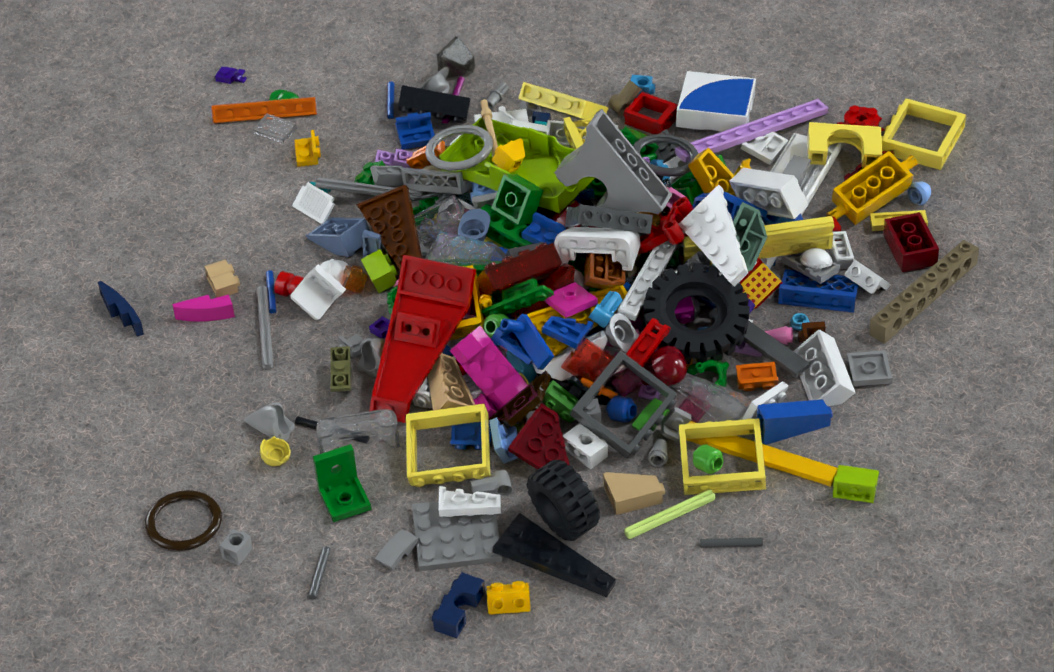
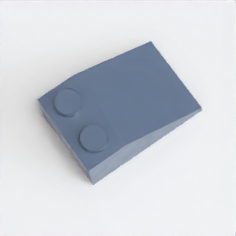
M331 217L307 234L306 237L335 255L349 257L354 255L358 248L363 247L362 232L364 230L370 231V228L365 218Z

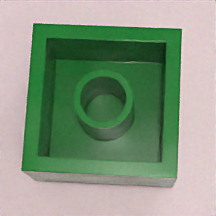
M504 174L492 209L518 225L531 224L533 222V214L537 211L544 190L518 174Z

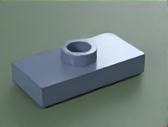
M368 230L362 232L363 258L379 249L382 251L380 234Z

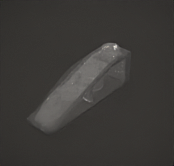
M686 373L685 378L680 383L672 386L718 422L742 420L752 402L742 393Z

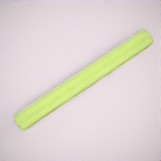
M711 489L626 527L624 534L628 539H632L714 501L715 494Z

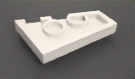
M782 381L752 401L742 420L748 418L757 419V405L781 403L787 396L785 392L789 386Z
M439 486V517L501 514V497L498 494L484 492L468 494L464 493L463 489H456L454 492L447 491L446 487Z

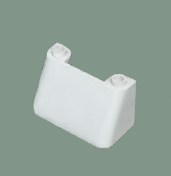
M570 227L559 233L555 238L554 246L557 268H567L568 261L575 260L576 253L612 254V262L618 261L622 264V270L632 271L640 248V236L637 232L610 228Z

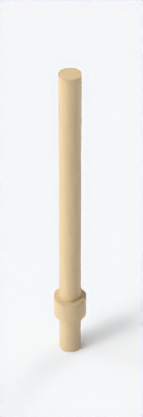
M484 99L480 102L482 108L481 116L485 121L486 130L493 140L492 156L494 157V151L498 145L492 124V111L489 109L487 100Z

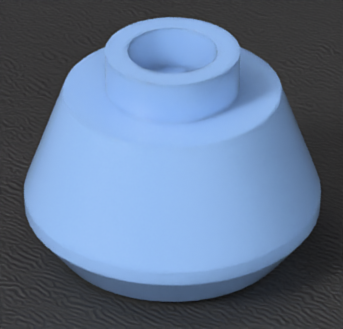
M923 181L913 182L908 188V197L913 203L924 205L931 196V187Z

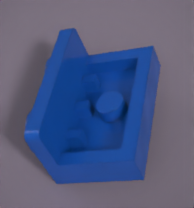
M481 422L452 425L450 445L460 450L467 449V446H475V450H482ZM489 422V446H492V433Z

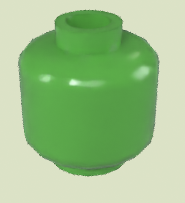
M499 313L486 317L483 329L490 338H492L496 329L500 327L503 319H510L507 315Z
M707 444L701 445L693 453V465L705 473L713 474L719 471L723 465L722 453L720 450Z

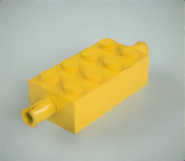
M888 151L833 189L832 202L837 207L827 212L826 216H834L837 220L846 215L857 225L870 216V213H874L909 188L913 180V174L909 170L918 165L916 158L910 155L907 159L900 162Z

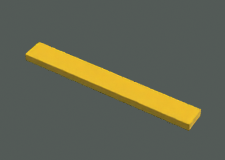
M739 436L686 439L699 445L707 444L721 452L757 463L755 441ZM762 444L765 466L831 487L834 477L837 475V467Z

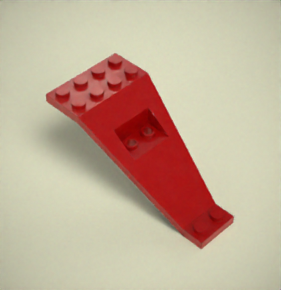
M403 255L397 294L372 392L369 415L406 423V414H409L413 398L470 308L476 269ZM409 324L412 327L411 331L408 330ZM426 328L430 331L429 335L425 333Z

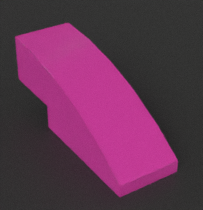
M208 294L172 304L174 316L177 320L202 322L235 317L229 295L210 299Z

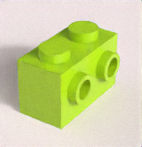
M381 249L361 259L378 293L394 286L397 281L395 276L398 273L394 265H391L392 262L387 254L383 255Z

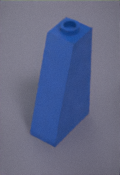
M823 399L757 405V419L759 418L761 439L764 445L828 427L833 417L831 408L825 404Z

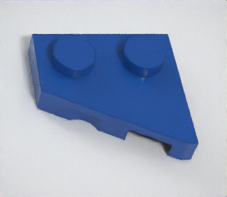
M551 316L542 327L541 333L577 349L592 329L594 322L587 321V324L576 323V319Z

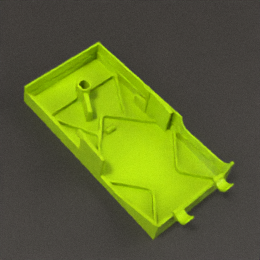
M481 116L473 125L486 130L485 121ZM493 119L492 124L498 146H503L509 141L519 138L523 140L525 158L518 170L510 173L495 166L492 161L491 151L489 156L478 165L455 171L462 172V177L465 180L498 191L504 174H518L544 190L539 206L560 213L595 179V177H584L576 184L566 187L557 179L554 172L562 160L576 149L562 146L556 137L543 134L532 128H521ZM462 134L439 155V159L446 162H460L470 159L483 149L484 141L481 137L474 134Z

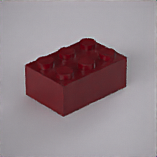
M920 212L884 220L883 236L901 272L931 267L938 262L939 247Z

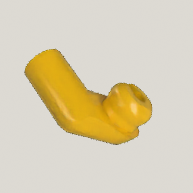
M483 294L479 297L478 302L482 309L492 306L490 295Z

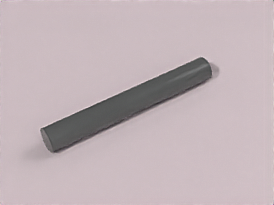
M763 537L700 539V547L763 546Z
M328 546L322 548L308 595L310 599L317 598L331 551Z

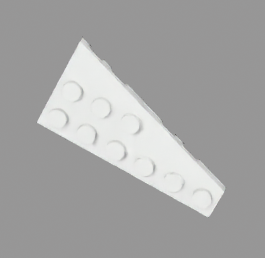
M718 185L678 225L735 287L748 274L744 257L740 252V243L737 241L733 220L727 209L728 204L723 195V188Z

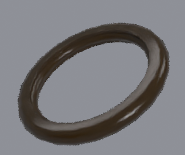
M192 490L177 491L160 498L153 504L145 519V529L149 538L162 548L175 551L190 550L207 543L214 537L222 521V512L218 503L205 493ZM184 499L197 500L207 505L212 514L210 526L205 532L195 538L184 541L169 540L162 537L156 530L155 520L158 513L172 502Z

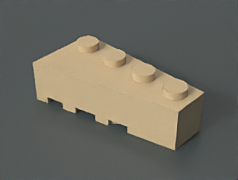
M441 353L428 374L433 410L475 405L455 358Z

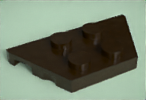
M545 370L494 413L489 420L497 418L500 424H504L507 427H513L515 424L521 423L530 411H535L540 406L551 375Z

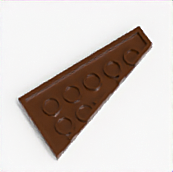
M406 184L356 204L373 231L381 235V243L399 270H401L403 255L422 258L409 188Z

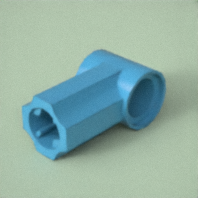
M609 291L588 318L604 329L614 315L613 313L622 303L621 295L616 291Z

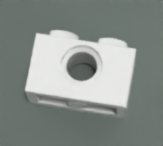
M580 423L563 435L565 450L590 470L608 457V444L606 441L593 434V432Z

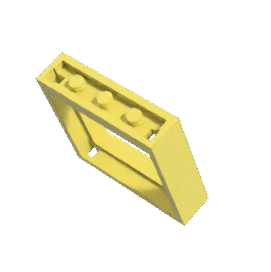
M523 82L518 98L582 119L593 118L601 109L606 114L608 111L606 106Z
M905 99L903 104L898 106L897 114L892 116L891 124L886 126L884 136H881L882 151L894 150L895 157L902 160L912 155L916 158L918 164L941 170L965 128L966 114ZM906 114L952 126L937 152L892 140Z
M485 404L406 414L407 478L411 486L422 487L427 484H443L450 481L461 482L466 479H482L491 476L489 417ZM481 422L482 464L417 472V430Z
M759 418L679 425L684 495L700 494L709 489L713 493L766 489ZM755 435L758 471L689 477L686 439Z

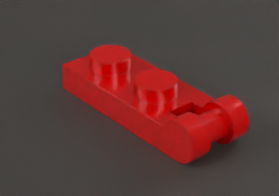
M652 318L626 355L643 367L663 338L668 335L670 327L666 324L662 325L659 323V320Z

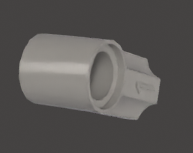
M498 470L488 478L470 481L472 494L484 492L504 497L510 495L513 491L509 474L504 470Z

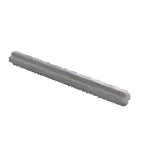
M316 179L317 188L375 196L395 189L393 187L333 179ZM409 190L411 200L423 195L421 191Z
M259 286L257 288L262 364L263 368L267 370L273 368L268 294L266 286Z

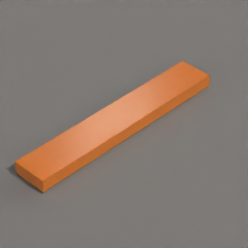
M315 97L211 106L213 123L317 115Z

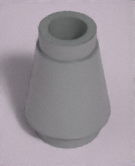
M663 439L656 440L648 454V460L654 467H662L668 461L667 442Z

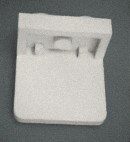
M318 264L308 272L292 292L290 298L314 320H319L330 305L343 294L346 288Z

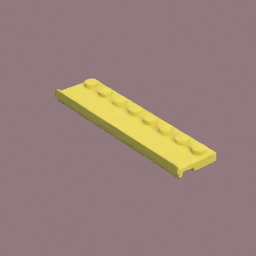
M832 216L764 225L767 239L758 258L798 254L810 248L832 249L834 228ZM689 236L684 238L683 264L698 251H701Z

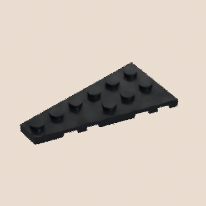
M521 513L516 516L493 546V553L605 597H608L616 583L614 577Z

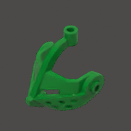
M716 360L694 363L688 367L686 374L692 377L704 371L717 373L719 379L710 387V395L716 397L727 386L729 363L727 361L722 363Z

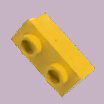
M311 130V138L294 140L297 167L317 165L318 158H321L320 147H318L320 146L319 136H315L314 130Z

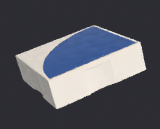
M687 71L677 107L676 127L723 132L749 123V115L755 97L756 78Z

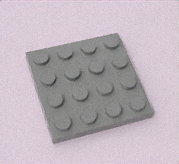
M439 501L412 504L415 536L419 538L416 544L419 571L502 561V556L493 553V546L499 540L496 514L439 517Z

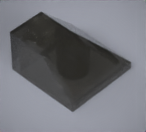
M457 36L437 54L438 72L445 67L449 69L448 75L445 78L446 81L456 80L458 77L466 78L475 70L474 55Z

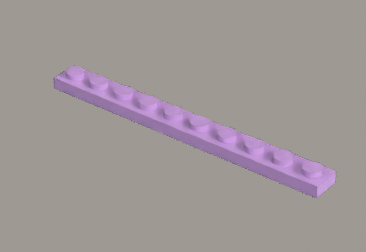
M819 99L691 142V144L697 149L698 154L708 147L713 153L757 137L765 136L768 133L777 132L828 114V107ZM681 147L675 148V154L683 162H690V155Z

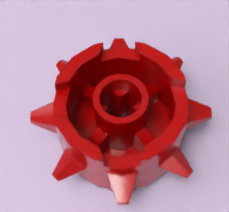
M853 105L845 113L844 122H837V124L879 127V122L882 118L879 117L875 108Z

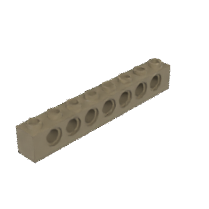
M965 240L960 242L870 319L869 335L884 344L977 265L979 248Z

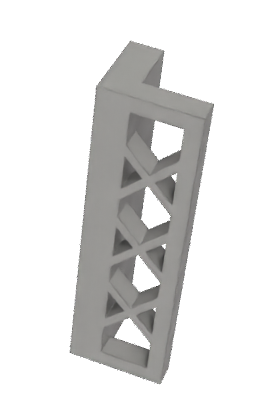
M413 168L401 169L404 185L406 184L409 190L464 194L472 189L471 181H463L462 172ZM408 174H411L413 178L409 180ZM456 177L457 180H450V178Z

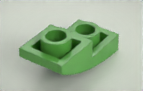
M654 398L640 413L632 427L640 431L663 402ZM667 409L663 415L666 417L670 411ZM655 424L651 430L654 431L657 425Z

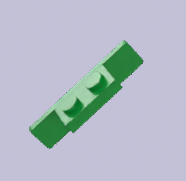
M532 278L502 290V302L484 308L481 311L486 317L491 314L501 313L506 315L514 313L518 309L546 300L554 295V291L544 285L538 287L537 280Z

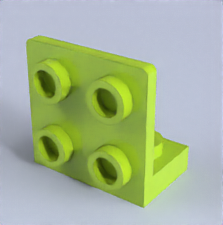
M839 465L837 475L834 477L833 498L874 503L879 471Z

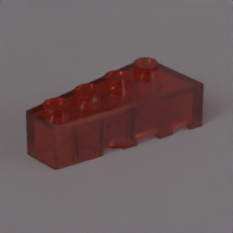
M545 242L536 246L535 250L530 251L526 249L520 252L517 257L508 256L502 259V262L499 264L493 262L484 266L485 269L477 277V281L483 294L492 297L495 291L499 290L502 293V290L514 286L513 283L515 282L519 284L531 279L530 276L537 278L559 268L562 261L554 243L547 245Z

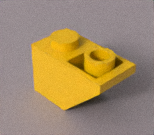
M519 138L514 141L511 140L503 146H498L494 151L495 155L492 161L499 168L510 173L518 170L525 158L523 140Z

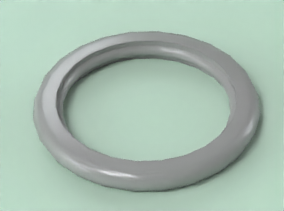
M457 125L435 134L429 140L425 154L427 160L436 168L447 171L464 170L478 165L489 156L492 151L493 140L490 134L481 127ZM474 134L481 137L484 141V147L477 155L460 162L440 160L434 153L435 147L442 140L452 135Z

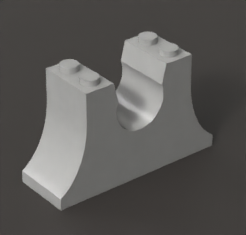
M603 109L594 115L586 127L584 144L567 155L554 172L557 179L566 187L576 184L584 177H595L601 180L606 186L607 191L595 207L659 214L664 210L672 196L671 192Z

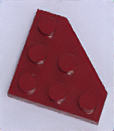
M541 403L510 444L507 451L537 470L551 460L565 461L567 465H570L559 425L558 413Z

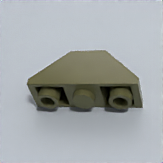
M350 346L331 347V392L351 391L352 366Z

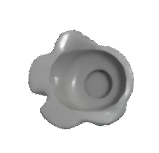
M367 338L361 342L360 351L362 357L357 364L359 371L367 373L372 378L377 376L385 339Z
M278 402L270 403L244 419L247 424L270 437L275 436L285 441L289 439L290 433L295 429V424L285 417L283 407Z

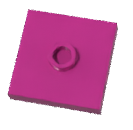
M574 282L555 290L554 295L548 297L544 302L567 318L597 305L598 299Z

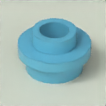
M797 313L791 318L790 326L795 330L801 331V324L809 322V319L805 314Z

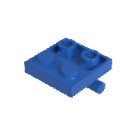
M418 112L410 113L407 116L396 118V130L402 150L427 146L429 140L435 135L430 112L418 114Z

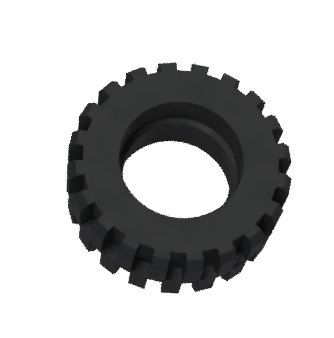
M551 460L529 476L526 486L531 502L538 514L543 518L542 520L545 524L547 523L557 536L562 537L565 541H575L598 524L600 509L597 507L598 503L594 499L592 491H590L580 474L572 466L567 465L565 461Z

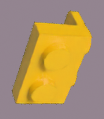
M515 581L512 584L492 583L491 586H487L488 614L529 612L531 610L529 583Z

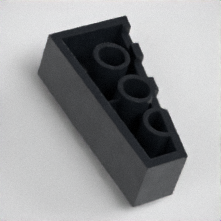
M402 85L398 111L405 113L418 112V114L430 112L431 116L437 119L445 120L450 118L453 119V122L463 123V121H467L471 98Z

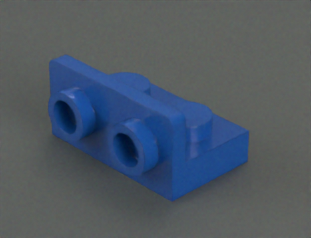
M535 212L533 214V222L522 232V238L533 244L544 242L546 249L553 253L555 251L554 242L556 236L566 230L564 225Z

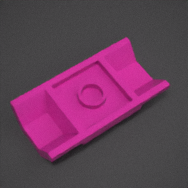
M481 326L450 350L497 410L528 386L526 381Z

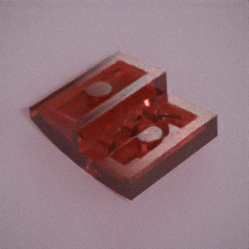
M584 337L574 352L571 351L561 365V368L580 380L583 377L595 382L615 356Z

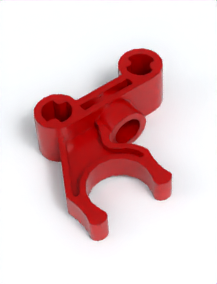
M687 197L676 200L668 215L661 217L660 226L656 228L652 225L651 234L640 237V239H646L640 242L638 254L646 253L666 241H669L671 245H676L684 240L685 234L678 224L693 210Z

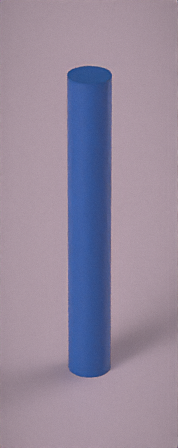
M392 81L388 82L387 88L388 119L394 118V82Z
M268 270L266 272L268 307L271 314L276 313L273 271Z

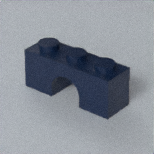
M461 572L458 579L453 581L449 593L443 596L438 610L436 609L432 614L431 620L434 631L457 639L466 625L465 610L459 609V607L463 605L477 607L485 594L483 579Z

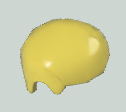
M275 436L268 440H262L260 455L267 465L280 466L290 458V447L285 440Z

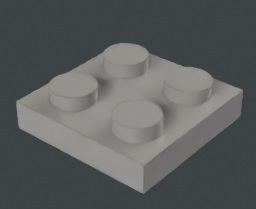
M886 350L847 353V363L853 387L892 384V374Z

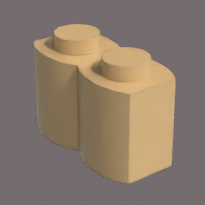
M222 260L204 266L207 280L216 298L238 293L240 282L238 276L233 275L234 269L232 264Z

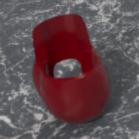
M665 346L655 350L643 366L644 369L668 387L680 383L685 378L687 372L683 354L673 346ZM640 378L642 384L649 385Z

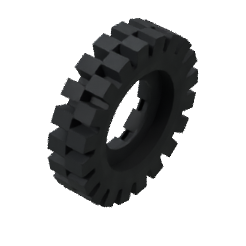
M694 263L693 270H689L687 264L679 265L677 273L670 268L663 273V279L658 276L652 282V288H648L644 300V328L652 318L659 320V323L662 325L666 324L669 326L670 332L663 338L656 349L665 346L676 347L683 354L686 364H690L692 358H696L697 363L706 362L708 357H711L712 360L720 361L722 360L723 353L729 356L735 351L736 345L740 346L744 340L749 322V299L746 292L742 293L743 286L740 283L734 287L723 274L719 275V270L715 266L710 265L708 271H703V264ZM689 296L705 297L716 306L718 312L717 319L713 325L704 330L687 329L676 319L675 308L677 304Z

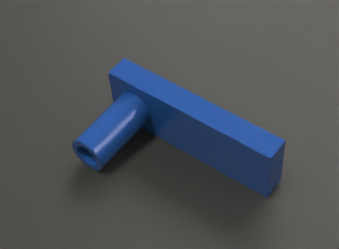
M521 314L517 320L503 319L501 321V329L514 332L537 369L543 370L554 358L553 353L527 314Z

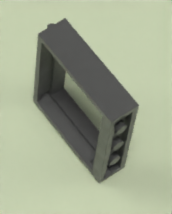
M620 350L574 406L570 416L599 438L604 439L608 445L625 458H628L631 454L635 455L641 448L639 444L643 439L647 441L653 433L652 427L655 424L659 426L665 418L664 412L667 409L671 411L677 403L675 400L677 393ZM621 365H624L666 397L629 445L584 412Z

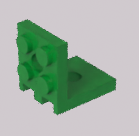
M351 444L312 456L317 489L333 523L372 510L371 503L357 476L354 449ZM343 498H350L348 501H341Z

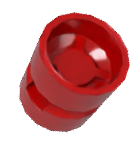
M285 271L280 272L275 281V293L288 297L304 277L295 276Z

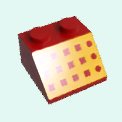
M758 258L752 271H749L739 283L743 286L742 293L746 292L748 299L755 304L754 308L756 309L783 282Z

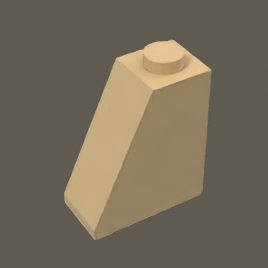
M603 473V486L616 515L663 503L665 488L663 483H659L656 476Z

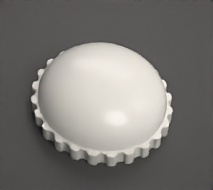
M810 248L800 256L802 265L811 268L822 269L832 265L829 253L820 248Z

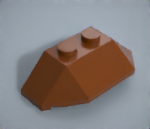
M586 254L584 285L591 288L607 289L625 284V270H622L620 262H612V254Z

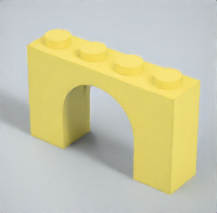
M809 122L807 153L808 159L811 160L810 164L826 165L828 147L835 143H848L858 148L861 152L862 168H865L882 156L881 127Z

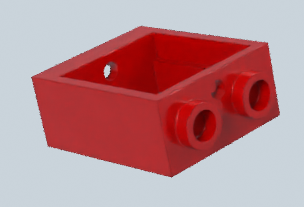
M641 92L633 100L632 104L624 110L625 125L651 134H659L666 129L668 130L676 121L678 104ZM645 107L662 113V115L656 120L638 112Z

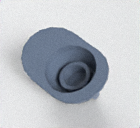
M472 209L463 214L458 227V235L465 244L469 245L470 249L483 243L486 239L490 225L489 214L482 209Z

